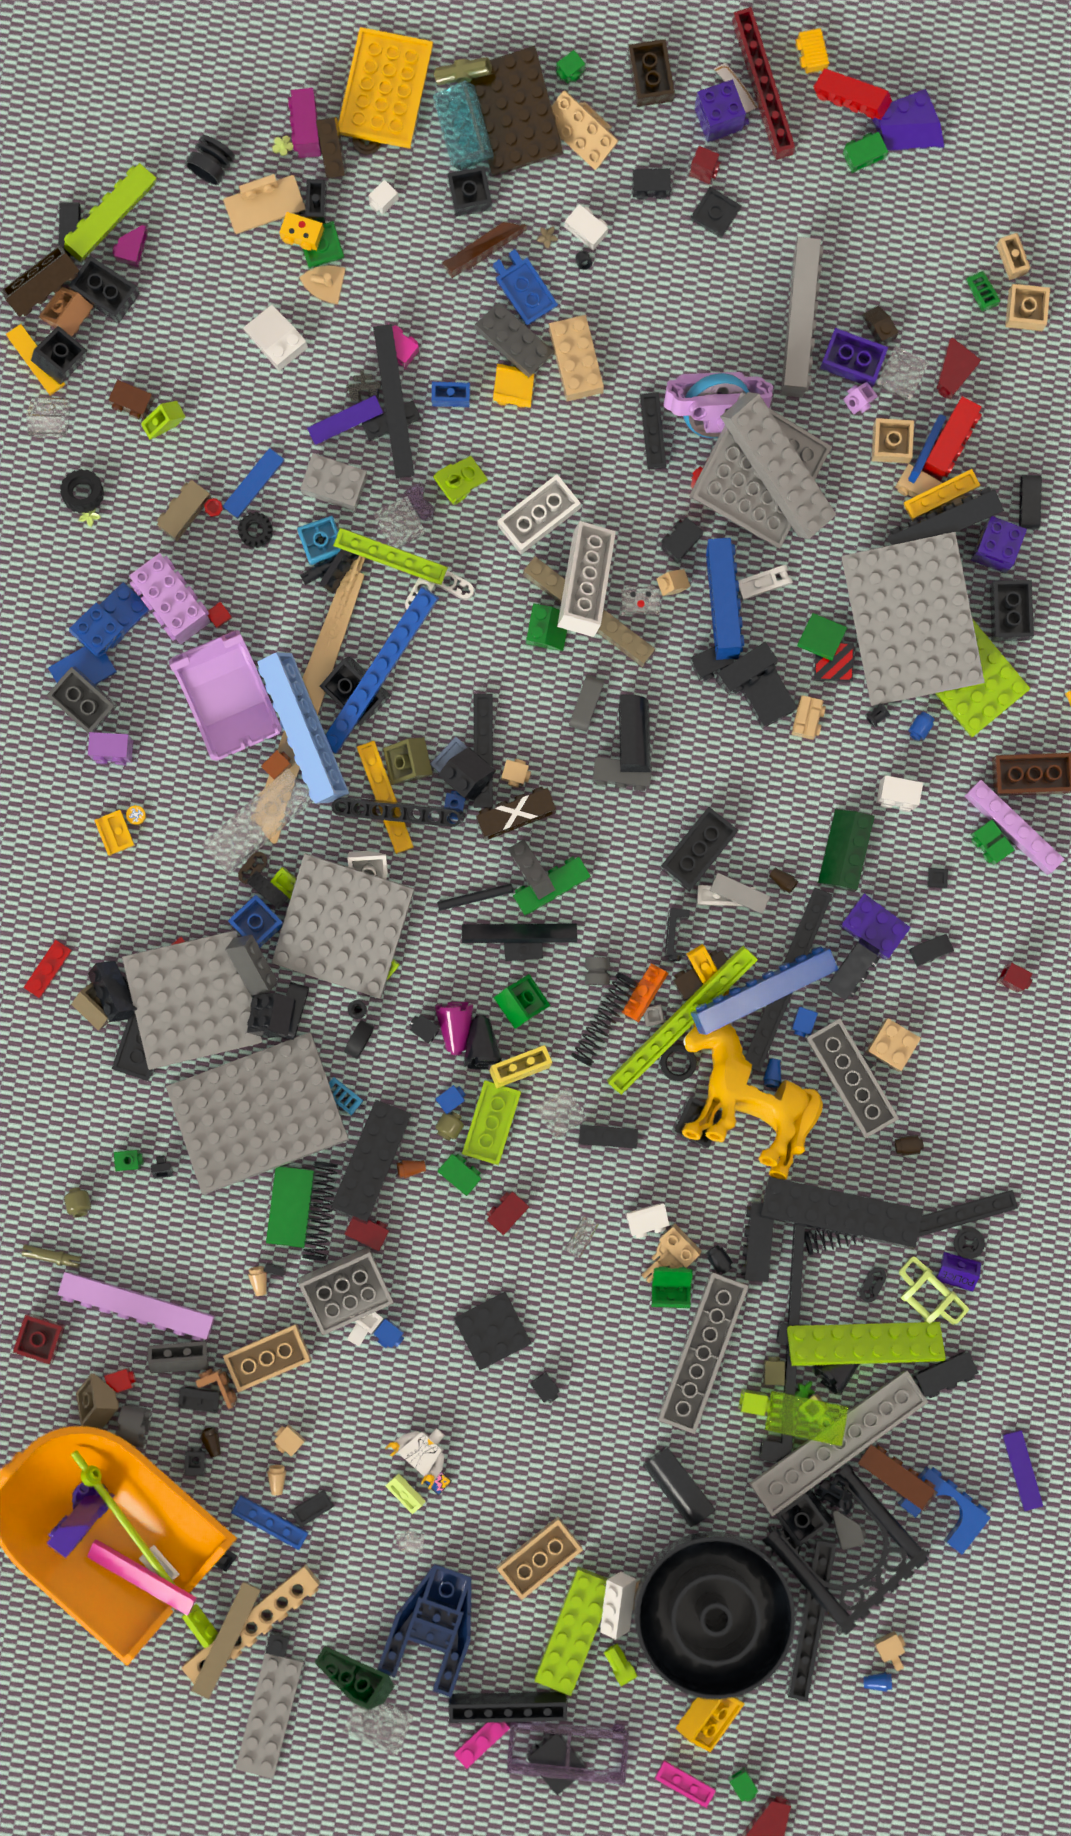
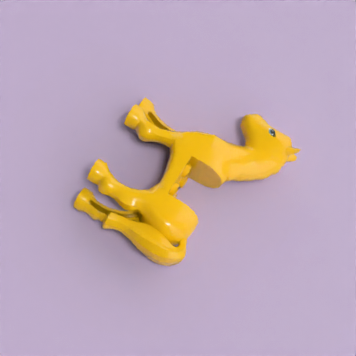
M694 1023L692 1030L684 1037L685 1049L692 1053L703 1049H712L713 1070L709 1077L708 1097L705 1106L696 1121L685 1124L682 1134L690 1139L698 1140L701 1138L703 1130L708 1129L706 1136L709 1139L723 1142L727 1131L733 1129L736 1125L735 1110L760 1118L775 1130L776 1137L768 1149L761 1151L759 1161L766 1166H771L769 1171L771 1177L787 1180L789 1169L793 1164V1155L804 1153L805 1139L822 1113L823 1102L819 1092L815 1089H802L788 1080H784L780 1084L775 1095L763 1093L757 1087L747 1085L752 1064L745 1060L746 1058L742 1053L743 1048L733 1026L728 1024L707 1035L699 1034ZM722 1108L721 1119L717 1124L713 1125V1119L717 1110Z

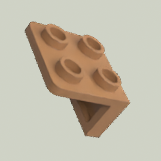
M211 1368L201 1372L199 1378L195 1381L198 1388L217 1381L228 1409L233 1408L236 1405L237 1396L234 1390H230L228 1386L230 1380L227 1372H223L221 1368L212 1371Z

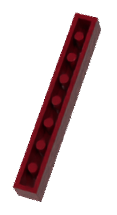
M752 7L735 11L732 18L733 27L774 158L778 160L792 156L795 150L794 141Z

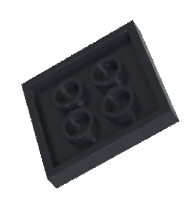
M506 1291L454 1317L479 1370L532 1344Z

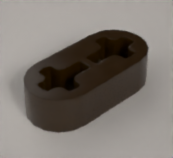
M255 852L239 870L238 878L243 884L249 885L246 883L249 879L243 880L244 876L242 874L244 871L248 873L252 868L253 871L250 873V876H252L255 871L261 874L268 864L266 855L262 852ZM262 856L264 863L262 865L258 864L254 868L253 866L256 863L255 857L260 858Z

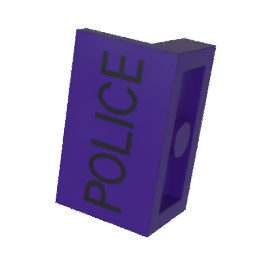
M944 1252L941 1268L936 1278L942 1283L973 1292L980 1278L981 1262Z

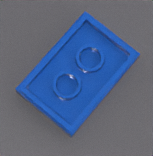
M85 646L48 667L56 683L71 667L79 669L95 685L117 673L106 653L96 657Z

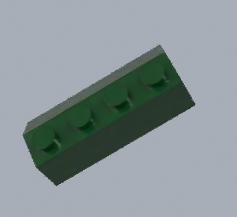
M835 809L818 878L819 884L852 892L858 890L874 815Z

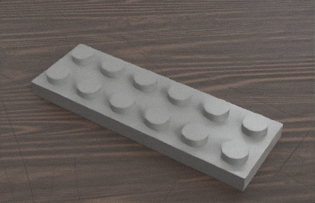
M265 1654L236 1763V1770L271 1779L274 1778L304 1661L287 1656L283 1658Z

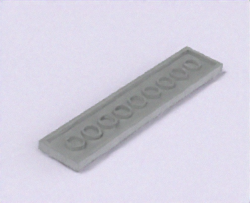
M903 1370L836 1419L835 1423L829 1424L823 1431L818 1432L749 1484L770 1516L773 1517L926 1405L928 1401L909 1372Z

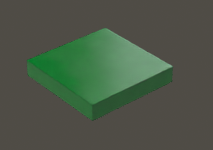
M334 221L323 224L324 231L317 250L311 249L309 251L303 249L308 268L344 258Z
M812 613L797 647L832 661L847 631V627Z

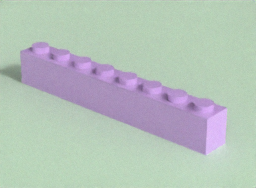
M68 1271L64 1272L58 1295L62 1296L64 1301L72 1303L73 1300L80 1301L81 1306L92 1308V1305L100 1307L99 1311L110 1314L113 1311L118 1313V1317L124 1319L133 1317L136 1318L137 1323L147 1325L148 1322L153 1323L155 1328L166 1331V1328L173 1329L174 1334L184 1336L186 1333L192 1335V1339L203 1342V1339L207 1340L209 1338L215 1320L214 1315Z

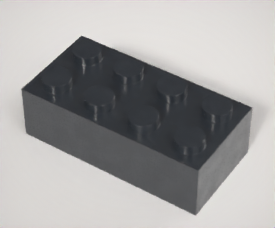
M708 807L664 861L660 869L690 892L739 830L712 808Z

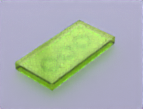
M771 1391L770 1408L767 1413L765 1430L842 1446L849 1407Z

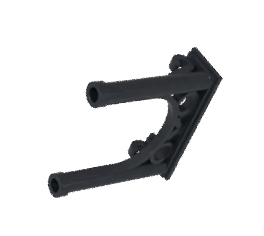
M847 1464L835 1477L838 1476L849 1483L848 1492L878 1525L883 1539L882 1554L879 1562L868 1576L853 1584H831L821 1579L777 1528L762 1541L774 1551L838 1625L836 1629L839 1635L843 1632L845 1635L851 1632L856 1627L855 1621L859 1618L864 1620L871 1613L869 1609L874 1604L878 1607L885 1600L883 1596L888 1591L892 1594L900 1587L898 1582L902 1578L905 1580L910 1578L914 1574L912 1569L922 1567L929 1560L927 1556L930 1554L928 1550L925 1551L917 1544L854 1473V1469L850 1464ZM888 1535L900 1548H888ZM897 1552L901 1555L902 1561L897 1567L892 1568L887 1565L886 1558L888 1553ZM906 1556H908V1557L911 1559L907 1564H906V1560H907V1557H906ZM882 1566L888 1572H896L884 1585L881 1581ZM863 1585V1588L870 1586L876 1588L877 1591L864 1602L865 1595L859 1587ZM828 1589L841 1591L840 1603ZM847 1590H855L860 1595L859 1602L854 1606H848L844 1601ZM846 1610H854V1612L851 1615H849V1613Z

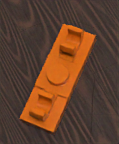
M651 963L638 983L639 985L633 991L622 1013L639 1023L669 973Z

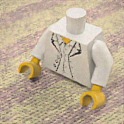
M437 1428L430 1436L424 1431L421 1433L413 1431L389 1443L385 1450L389 1447L393 1448L394 1452L390 1456H394L398 1452L424 1476L421 1484L423 1485L424 1481H429L428 1489H431L434 1480L443 1470L444 1454L442 1452L444 1449L438 1443L445 1435Z

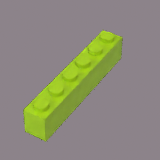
M139 163L136 167L132 166L127 171L126 178L124 180L119 179L114 185L115 189L103 196L101 199L102 203L99 206L95 205L90 210V216L86 220L84 218L81 219L74 233L70 231L64 238V249L80 263L88 257L155 185L157 178L142 164Z

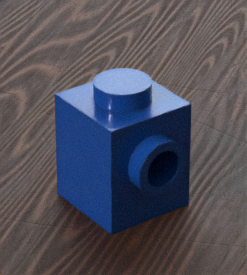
M457 791L446 793L444 807L457 808L464 812L466 798ZM451 813L450 819L458 820L457 814Z
M385 1318L373 1333L379 1338L377 1342L384 1348L388 1346L392 1348L394 1345L398 1347L404 1339L402 1337L404 1331L388 1318Z

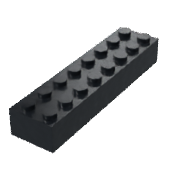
M769 1177L767 1179L760 1217L915 1249L923 1209Z

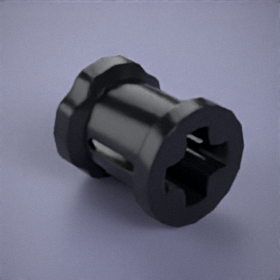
M880 703L870 714L866 713L865 717L876 728L877 724L883 719L890 717V713Z

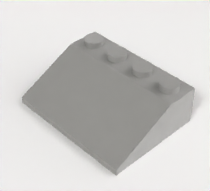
M369 1246L298 1278V1285L322 1336L394 1304Z

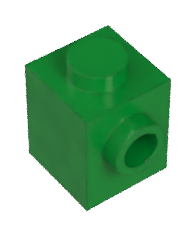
M572 50L556 63V74L561 81L564 80L567 84L572 81L575 82L585 71L586 63L575 50Z
M140 1150L114 1152L115 1171L141 1169V1165H144L143 1153H140Z
M745 1767L728 1777L741 1802L745 1800L749 1802L756 1797L758 1789Z

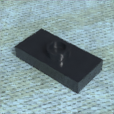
M504 943L505 962L543 959L542 943Z

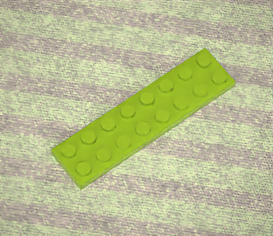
M928 1322L805 1325L788 1326L787 1328L792 1366L937 1362L946 1359L940 1322H932L930 1324Z

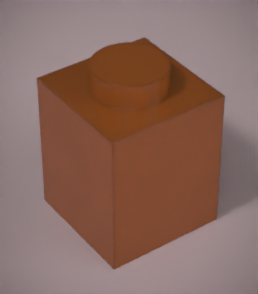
M276 750L261 767L277 782L293 765L289 762L291 758L284 751L280 754Z

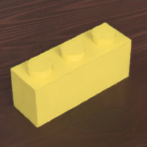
M544 1045L494 1064L489 1072L496 1088L550 1068L552 1060Z

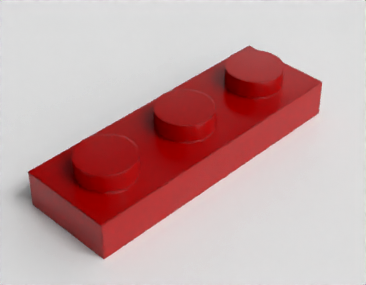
M55 940L23 988L41 999L73 950Z

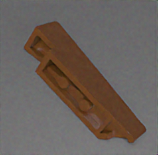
M502 222L459 251L457 255L441 262V264L453 279L464 270H470L527 231V225Z

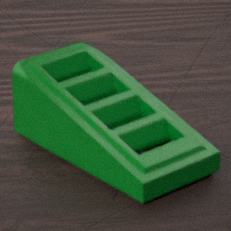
M984 271L966 278L981 312L1000 304L1001 301ZM976 279H982V281L976 284L973 283V281ZM983 284L985 285L984 288L980 290L977 289V287ZM988 291V294L981 296L980 293ZM991 297V300L984 301V299Z

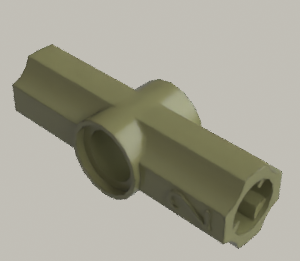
M488 57L474 60L458 59L454 61V64L435 68L434 78L438 85L453 82L468 83L472 81V78L490 75L492 65Z

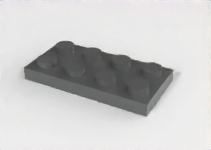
M500 302L476 322L473 327L528 378L554 354V351Z

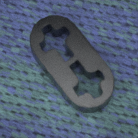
M874 1267L868 1272L859 1291L860 1298L863 1301L873 1302L878 1297L886 1280V1273L882 1268ZM880 1271L882 1279H877L875 1284H872L874 1280L873 1272L877 1273ZM872 1285L873 1288L871 1290V1293H873V1297H868L866 1299V1294H864V1290H869L870 1286Z

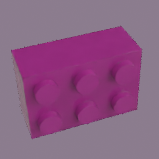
M313 87L292 89L291 97H288L294 152H298L299 158L321 156L316 124L318 118Z

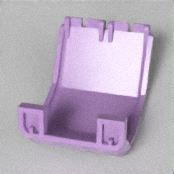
M239 630L227 633L176 655L169 660L172 672L174 671L211 760H221L231 753L234 754L246 749L247 746L251 747L266 738L269 739L280 734L282 731L272 703Z

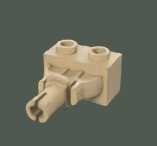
M674 1223L660 1237V1243L657 1246L656 1253L652 1256V1260L654 1261L658 1256L660 1257L641 1275L645 1279L652 1273L646 1280L648 1283H651L654 1268L661 1266L668 1268L684 1266L687 1268L700 1256L702 1250Z

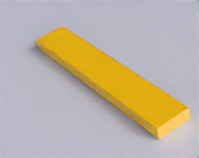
M375 741L357 746L375 799L397 802ZM378 805L379 810H380L381 815H382V813H383V808H382L380 805ZM396 807L394 810L397 817L401 816L399 807ZM383 820L396 854L414 848L405 822Z

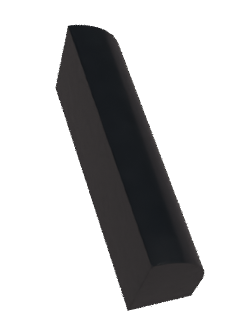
M620 695L619 698L620 772H651L649 701L643 696Z
M667 1446L642 1464L690 1527L697 1525L716 1510Z

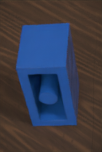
M432 382V406L470 407V383Z

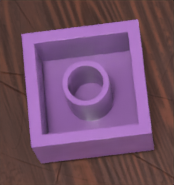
M89 732L88 756L93 761H96L97 764H107L108 761L115 762V765H126L127 762L132 763L133 739L128 734Z

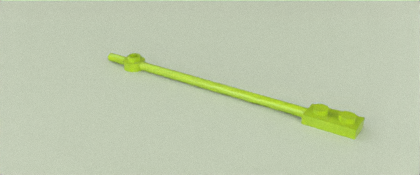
M77 1450L71 1453L72 1458L82 1470V1482L88 1487L94 1486L157 1574L175 1585L100 1482V1470L96 1466H88ZM194 1604L188 1616L184 1614L182 1619L201 1645L207 1648L214 1642L218 1632L198 1604Z

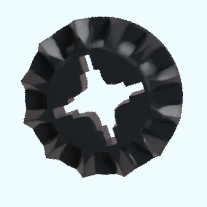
M964 1228L955 1235L953 1244L956 1252L961 1257L973 1259L983 1252L985 1240L978 1230ZM965 1237L969 1240L975 1239L972 1243V1248L968 1246L963 1247L966 1243Z

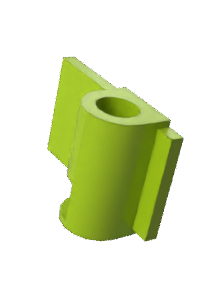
M472 456L454 465L450 464L442 468L433 476L453 505L464 500L471 492L470 490L488 481Z

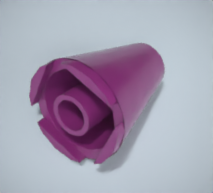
M457 1001L448 1002L443 1007L442 1003L435 1005L445 1047L448 1052H451V1055H461L462 1051L466 1050L474 1008L473 1003Z

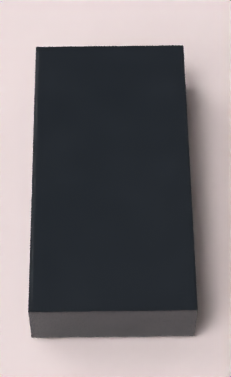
M322 1490L293 1508L291 1513L301 1528L333 1508L334 1505L326 1491Z

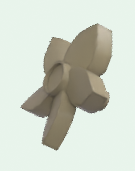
M554 226L548 230L540 227L542 235L538 236L536 241L543 243L548 249L551 241L558 240L555 235H552Z

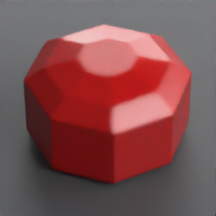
M216 498L208 499L204 504L205 513L210 517H217L223 511L222 502Z

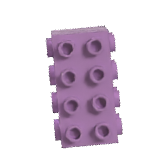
M159 553L129 575L132 580L130 585L138 596L143 595L141 599L150 611L154 609L152 614L161 626L166 625L164 630L172 641L176 639L181 645L211 623L207 617L209 612L201 601L197 603L196 600L198 598L191 587H185L187 583L178 571H173L175 567L167 556L163 558Z

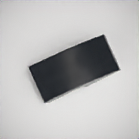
M947 934L916 945L910 948L909 951L918 967L932 962L936 958L954 952V949Z

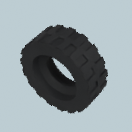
M74 470L72 473H68L63 478L62 484H60V494L64 504L73 512L89 513V511L99 507L104 499V490L100 478L89 470ZM83 483L88 484L91 487V494L87 498L77 499L74 497L73 489L75 486Z
M255 871L246 882L277 909H280L288 899L282 891L258 871Z

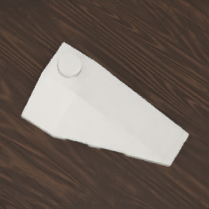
M372 851L349 852L348 867L384 879L387 878L386 854Z

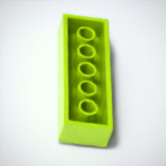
M577 1566L534 1676V1682L569 1696L572 1695L602 1618L608 1578Z

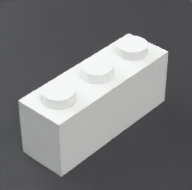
M619 1572L607 1579L600 1632L615 1640L630 1631L637 1580L623 1572Z

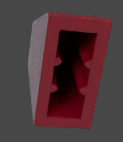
M951 337L946 346L936 386L938 393L944 398L948 397L950 400L981 362L980 358L953 337Z
M776 1795L775 1798L769 1797L741 1836H785L791 1804L787 1801V1798Z

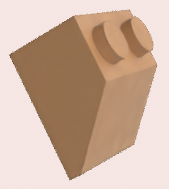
M62 287L53 295L39 315V318L54 328L59 326L72 337L73 334L78 332L83 320L89 316L93 306L78 292Z

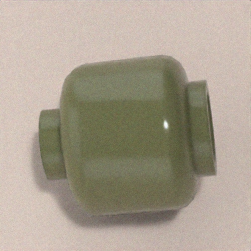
M453 1111L450 1114L443 1113L435 1126L438 1131L436 1134L448 1141L451 1139L455 1140L464 1127V1123L460 1120L462 1117Z
M79 1187L70 1189L69 1193L64 1197L66 1211L69 1215H73L74 1218L87 1215L91 1209L88 1192L81 1190Z

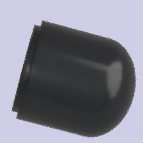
M582 250L576 254L575 260L580 270H587L592 266L593 262L587 251ZM587 261V264L585 266L581 265L583 262Z

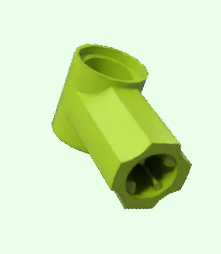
M618 1643L603 1651L621 1687L638 1677L630 1661L628 1662Z

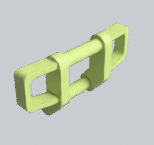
M916 1257L909 1258L899 1270V1274L910 1287L900 1298L904 1302L907 1301L924 1318V1321L929 1324L939 1315L952 1325L958 1324L969 1311V1308L957 1297L954 1291H950L932 1274L933 1271L930 1268H927ZM912 1262L923 1271L915 1282L906 1274V1269ZM926 1280L945 1296L931 1313L912 1296ZM952 1301L962 1309V1312L956 1319H953L944 1311Z

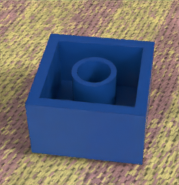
M257 895L250 899L228 920L229 924L241 937L252 935L259 948L283 926V922Z

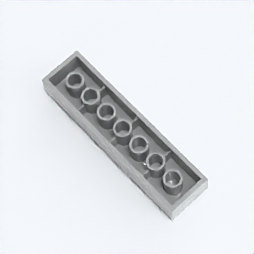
M798 237L794 249L780 394L782 396L803 398L804 393L808 392L811 384V375H808V373L810 374L813 364V357L810 355H812V350L814 349L815 338L812 337L816 330L817 322L814 319L818 310V301L815 300H817L820 290V283L817 282L819 281L822 264H820L823 256V246H820L821 239Z
M746 393L720 416L798 537L810 539L836 516L833 508L760 394Z
M710 1271L657 1417L658 1421L693 1434L696 1433L748 1290V1285Z

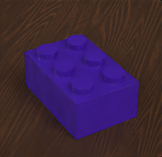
M835 328L820 369L859 384L868 382L871 388H873L888 347Z
M865 893L861 895L839 925L857 940L863 938L880 950L878 955L885 960L889 959L911 928Z

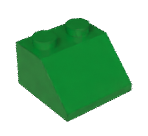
M533 603L526 638L527 645L558 651L564 650L567 629L557 627L559 609Z
M530 974L493 997L514 1029L551 1006Z

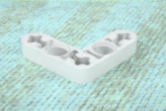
M448 570L444 579L446 577L454 579V584L450 587L445 586L443 582L442 585L419 577L406 599L405 608L406 610L408 609L409 603H412L416 597L413 596L414 593L418 594L417 588L421 584H426L431 592L435 585L463 600H468L473 596L474 588L471 583ZM458 581L461 582L459 584L460 587L464 589L466 586L469 587V594L462 595V590L457 588V591H454Z

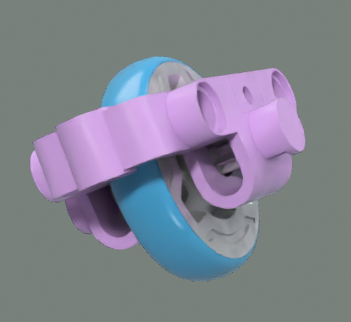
M741 372L683 374L678 376L676 380H669L667 382L663 405L667 410L672 411L674 415L683 416L686 425L695 434L706 438H718L725 426L720 416L737 402L741 392L760 394L767 407L770 408L773 385L765 382L761 377H745Z

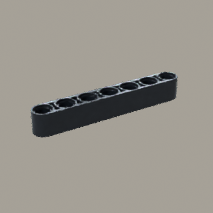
M349 797L338 798L334 800L331 806L333 813L339 816L445 827L458 826L463 823L465 818L463 811L457 808ZM340 801H342V802L345 803V805H346L345 811H341V810H340V808H339V803H340ZM359 803L364 806L363 813H360L357 809ZM377 805L383 808L382 815L377 814ZM396 807H399L402 811L400 817H397L394 813ZM414 809H418L420 811L419 819H416L413 816ZM433 811L438 812V821L432 818ZM451 813L457 814L458 821L456 823L451 821Z

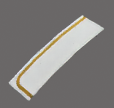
M726 63L714 68L725 82L733 79L746 113L758 107L749 91Z

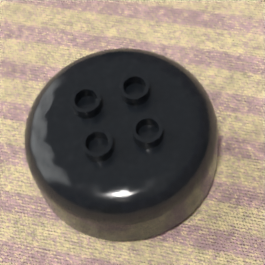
M716 1531L700 1532L682 1537L660 1551L650 1562L640 1579L634 1602V1621L641 1649L655 1672L669 1685L685 1694L702 1699L719 1700L734 1698L751 1692L764 1684L779 1669L793 1641L796 1619L794 1601L789 1585L772 1558L756 1544L745 1538Z

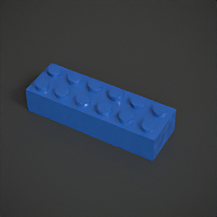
M731 538L708 539L706 548L716 660L739 659L740 652H743L744 635H740L741 628L743 627L742 616L738 617L739 610H741L740 598H738L739 582L736 580L737 563L734 562L735 544H731Z

